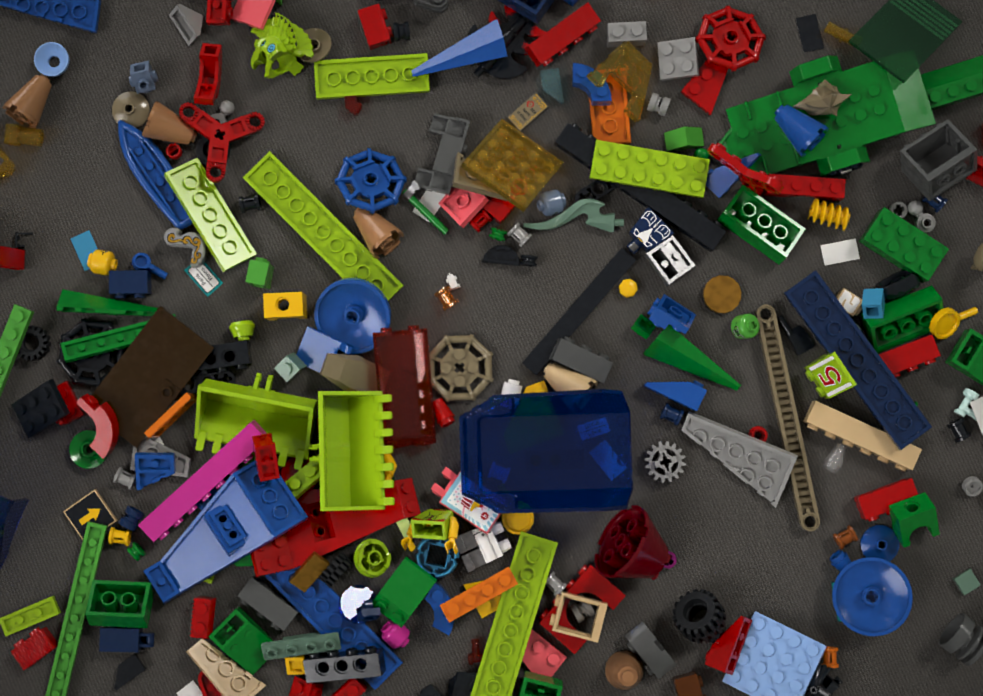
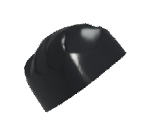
M901 270L878 282L876 287L884 289L885 299L893 300L907 295L914 288H919L920 279L915 273Z

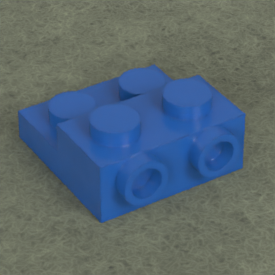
M665 294L661 299L656 298L647 313L650 315L649 320L655 326L666 329L668 324H670L674 330L684 334L687 333L696 314Z

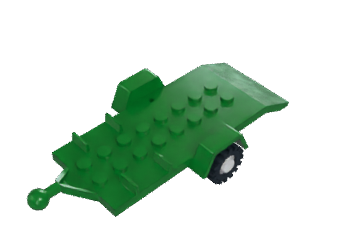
M913 51L881 58L845 71L841 69L838 56L828 55L810 60L792 69L789 73L794 87L780 92L776 91L774 94L749 102L745 101L743 104L727 108L726 112L731 128L719 143L727 149V153L731 156L734 154L740 159L760 153L759 159L749 168L757 172L763 171L766 174H776L817 161L821 177L828 174L829 177H834L863 167L862 163L870 162L865 145L936 124ZM824 80L828 81L831 85L837 86L840 94H852L842 102L837 116L833 114L811 116L805 110L797 109L829 128L828 131H823L825 134L824 138L813 150L807 149L804 152L807 154L804 157L797 153L774 119L776 116L774 113L781 105L795 106L811 94L812 90L816 89ZM698 148L694 152V157L704 159L711 157L705 148Z

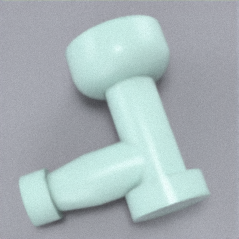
M965 388L963 391L965 397L959 408L954 410V413L963 418L965 415H968L976 420L973 410L968 406L972 400H977L979 394Z

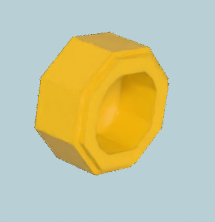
M632 279L623 280L619 285V292L625 298L633 297L638 290L636 282Z

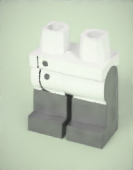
M501 521L495 523L488 535L477 528L458 535L455 542L460 554L478 546L477 549L461 556L468 573L503 556L504 552L512 548L508 538L500 542L496 538L497 534L505 531Z

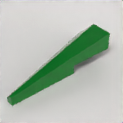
M62 289L57 304V311L100 313L103 315L153 316L158 309Z
M670 324L661 331L643 353L647 357L737 391L741 387L736 380L682 334L674 330Z

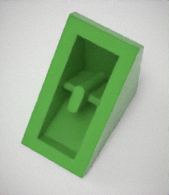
M682 127L664 133L666 152L704 147L703 133L700 127Z

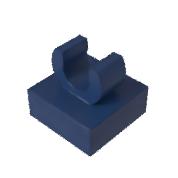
M372 599L364 600V603H361L362 609L356 616L357 622L377 620L381 615L380 607L373 608Z

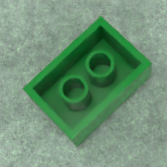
M93 580L85 613L89 625L148 628L154 598L151 582Z

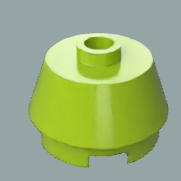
M366 539L357 546L353 554V563L362 575L370 578L378 577L389 568L391 553H389L385 544L380 540Z

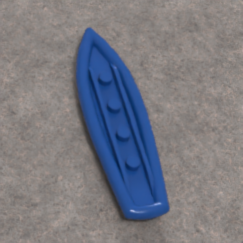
M119 120L118 134L124 157L140 185L176 228L181 230L193 224L164 177L165 172L173 169L164 154L150 138L142 136V131Z

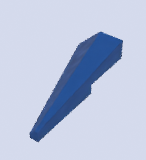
M498 19L493 20L412 69V77L507 57L504 37Z

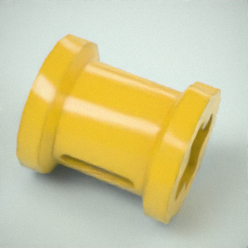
M111 527L108 543L110 545L119 543L129 546L132 531L129 529L126 531L116 530L115 527Z

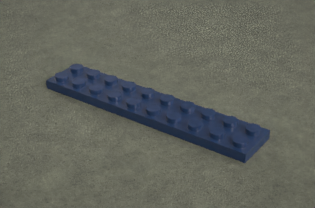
M816 270L783 293L826 352H836L857 384L853 387L899 450H902L932 428Z

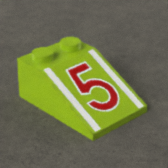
M836 352L824 354L804 367L806 369L805 375L811 382L814 381L817 386L815 389L821 398L830 399L857 385Z

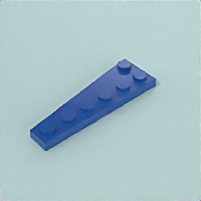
M0 0V6L97 33L101 0Z

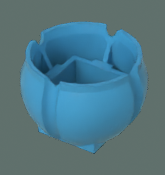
M422 539L416 548L418 549V553L415 554L416 564L430 575H434L435 578L448 576L457 567L456 559L459 558V550L455 554L453 548L447 554L445 566L427 562L430 544L445 547L444 544L449 539Z

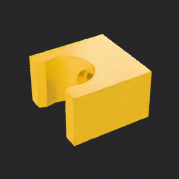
M303 292L263 294L265 319L269 321L283 318L307 319V295ZM282 301L289 302L287 310L282 311L280 309Z

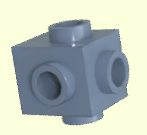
M149 60L130 65L129 81L131 87H135L137 94L156 90L158 76L155 70L152 71Z

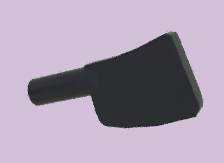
M782 315L777 317L779 325L786 333L785 335L792 344L797 356L814 348L815 344L811 337L800 325L792 329Z

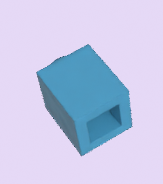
M864 289L862 298L864 319L884 318V289Z

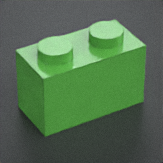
M256 257V260L250 259L245 282L254 287L270 290L274 267L267 259Z

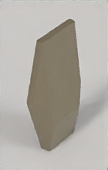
M327 353L320 375L344 391H383L389 371L359 355Z

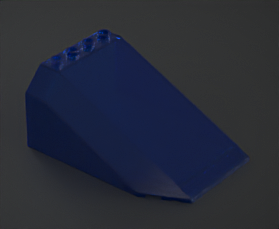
M592 389L493 395L484 403L459 416L461 489L463 496L492 509L495 513L590 512L627 509L633 491L630 409L622 391Z

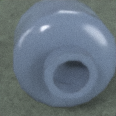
M556 189L542 192L539 200H537V208L545 216L560 214L563 212L564 207H566L564 194Z

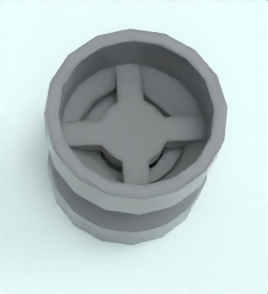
M653 92L647 111H656L659 115L665 116L671 98H662L659 94Z
M581 602L570 606L578 623L584 621L585 617H592L596 614L591 604Z

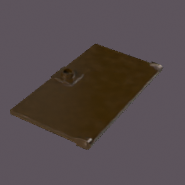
M159 306L155 314L97 387L92 396L98 400L99 405L106 401L116 414L119 424V435L138 448L146 437L144 432L165 413L214 350V347L174 317L164 307Z

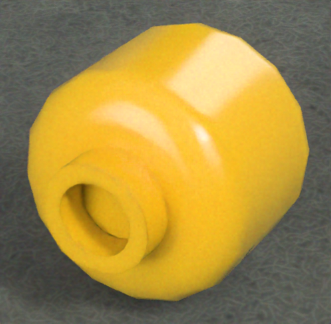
M97 249L89 254L87 266L94 274L108 276L109 271L117 269L118 260L115 259L113 252Z

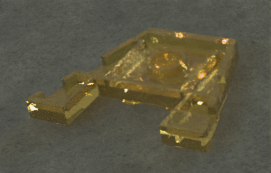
M625 41L586 77L597 87H603L610 74L632 95L624 113L634 122H639L653 64L629 41Z

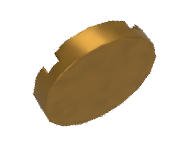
M719 275L713 277L706 283L703 289L705 305L716 313H728L734 310L741 300L739 284L729 276Z

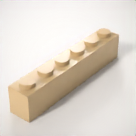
M812 401L803 420L804 423L808 424L807 428L816 432L818 429L825 432L824 435L833 440L837 437L843 440L842 444L853 448V445L859 447L860 452L868 456L872 453L878 456L877 460L883 463L896 464L895 468L903 472L914 469L922 451L921 448L912 444L899 450L886 432L818 401Z

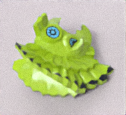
M279 13L271 14V18L267 19L263 30L249 27L250 32L259 37L254 43L255 51L251 57V67L256 70L258 65L266 64L265 78H274L287 71L296 76L304 68L297 61L296 56L303 57L305 55L310 58L314 56L312 41L308 34ZM277 60L279 68L274 70L272 69V64Z

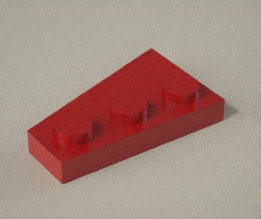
M720 53L717 55V57L731 61L730 57H723ZM706 60L699 69V76L692 77L681 93L708 115H711L728 68L714 63L709 64Z

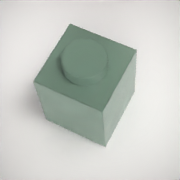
M293 352L286 355L274 369L286 382L295 379L307 365Z

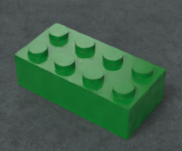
M885 207L877 212L859 240L861 244L898 268L918 275L922 283L930 280L949 248Z

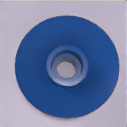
M875 525L863 533L860 546L865 557H877L891 561L898 553L899 540L891 528L884 525ZM880 541H883L885 544L883 548L878 546Z

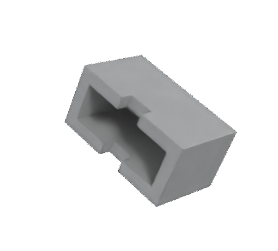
M646 21L607 24V48L645 46L647 41Z

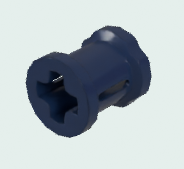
M938 195L934 198L938 201L936 203L933 199L929 201L924 196L922 202H927L935 209L936 213L948 201L947 198H942Z
M666 403L660 418H665L677 426L684 411H679Z

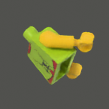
M427 509L412 518L407 531L408 537L401 540L404 550L406 551L407 547L411 552L415 549L416 546L412 541L413 538L449 539L444 544L447 554H449L451 548L457 554L458 547L455 540L458 538L459 524L453 515V511L448 509Z

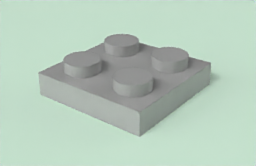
M695 37L657 42L661 81L699 76Z

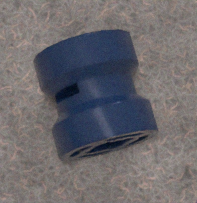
M128 505L125 509L126 514L120 518L118 523L135 532L138 527V521L142 520L145 514Z

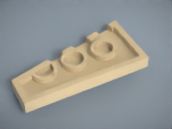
M203 638L186 651L222 696H255L266 686Z

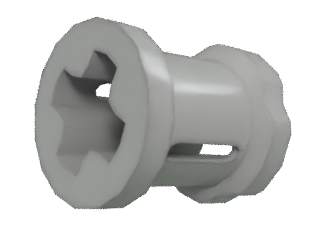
M519 222L507 234L512 236L519 243L520 247L532 236V234H528L520 227Z
M119 467L114 476L113 483L123 484L132 490L136 483V473L133 475Z
M554 571L548 575L545 584L554 592L553 595L555 597L567 586L565 582L563 583L555 576Z

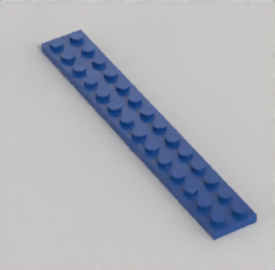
M214 487L210 491L212 495L204 502L200 500L196 503L201 511L219 489ZM225 517L219 519L220 522L227 520ZM231 533L230 537L236 538L237 534ZM300 566L292 570L265 575L320 634L339 633L341 642L339 652L346 651L349 648L363 650L368 646L383 648L386 671L379 677L364 678L374 690L403 663L365 622H357V613L319 578L304 593L289 582L291 576ZM359 658L361 664L367 665L364 659Z

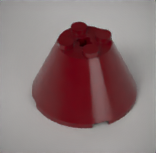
M632 505V508L628 510L624 508L618 512L605 527L598 541L600 549L599 553L595 554V567L600 575L607 578H644L655 580L664 565L669 563L671 555L668 554L667 545L645 509L638 505Z

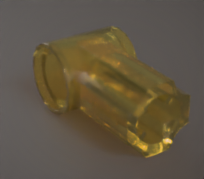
M6 124L4 144L21 146V144L42 146L44 143V130L25 128L16 124Z

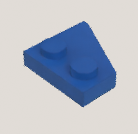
M136 452L137 490H141L151 483H156L161 478L168 477L176 471L175 453Z

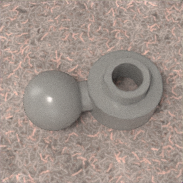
M229 100L221 102L219 114H212L211 117L215 120L218 119L221 124L227 122L225 117L234 112V104Z
M911 201L907 208L911 215L916 216L915 227L924 233L932 231L936 224L935 218L931 214H924L922 212L923 205L920 201ZM925 220H928V226L924 225Z

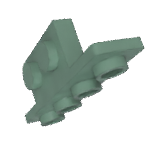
M314 632L283 637V640L261 643L264 660L340 650L341 642L338 632L326 634Z

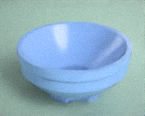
M44 43L35 52V67L45 76H60L69 66V54L59 43ZM51 58H59L60 63L57 67L50 66Z

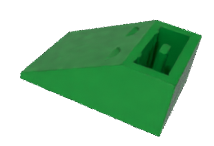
M970 328L964 330L945 363L983 385V335Z
M240 606L208 636L224 653L252 675L267 661L264 660L261 643L274 641Z
M524 671L518 696H561L563 682L561 679Z

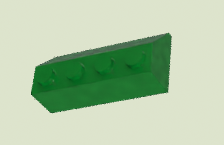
M983 55L921 74L932 111L983 95Z
M745 185L741 186L717 219L719 223L778 265L787 258L806 230Z
M931 285L886 303L884 318L864 319L863 313H861L862 324L868 341L876 352L880 353L930 333V321L938 311L943 309V299Z

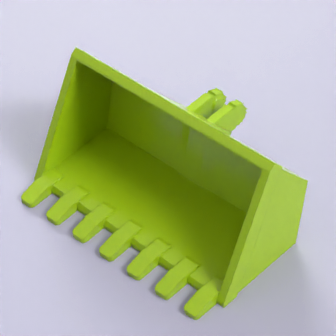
M262 373L256 374L253 386L205 379L197 388L194 438L197 439L195 449L196 451H203L205 441L214 442L212 453L216 454L221 450L222 444H227L251 421L255 420L266 433H272L276 454L279 455L278 466L285 467L287 457L296 458L294 469L300 470L304 460H308L309 445H311L317 420L318 400L271 390L273 375L267 377L265 388H259Z
M318 391L319 444L309 445V449H319V456H311L309 461H319L320 511L385 510L386 505L395 504L394 497H385V488H394V480H385L384 472L394 470L393 463H384V454L393 453V446H384V437L393 436V429H383V420L393 418L392 411L383 412V403L392 402L391 394H383V391Z

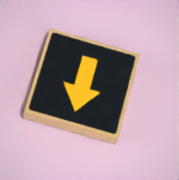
M97 489L63 511L82 540L88 521L108 525V527L118 521Z

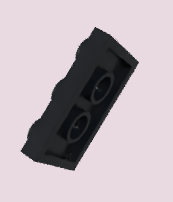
M53 379L46 381L11 404L28 438L36 436L70 414Z

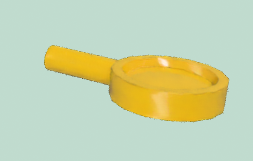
M972 307L958 313L953 308H943L933 316L930 321L929 330L937 339H946L957 330L961 320L978 314V309Z
M503 483L498 485L497 488L501 496L509 501L508 506L502 513L503 526L508 532L520 535L521 531L528 532L534 524L533 511L522 502H513Z

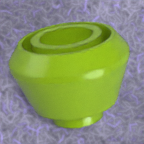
M252 320L233 322L230 324L229 330L234 338H238V341L250 340L249 337L253 336L255 323Z

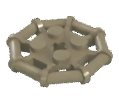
M446 334L430 353L425 356L427 357L426 382L444 397L446 402L458 400L475 401L476 397L494 380L492 378L493 353L486 349L473 334L447 336ZM451 343H467L465 349H453ZM448 345L450 351L442 359L436 357ZM470 345L479 351L482 356L478 358L469 351ZM484 360L485 375L479 373V361ZM435 361L440 363L441 374L435 376ZM458 363L460 365L463 363L465 371L463 373L460 371L456 373L455 364ZM477 377L482 378L483 380L472 391L470 387L472 382ZM443 378L450 385L449 391L437 380ZM454 387H466L469 393H453Z

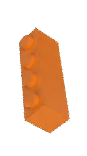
M507 567L446 601L440 607L450 623L516 586L518 582L510 568Z

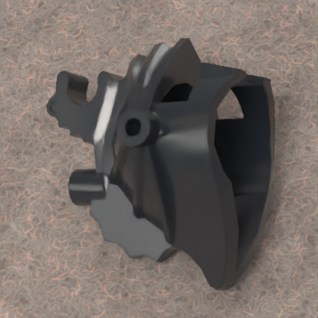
M819 663L804 696H832L833 692L840 687L839 684L843 682L838 676L832 679L828 675L832 668Z

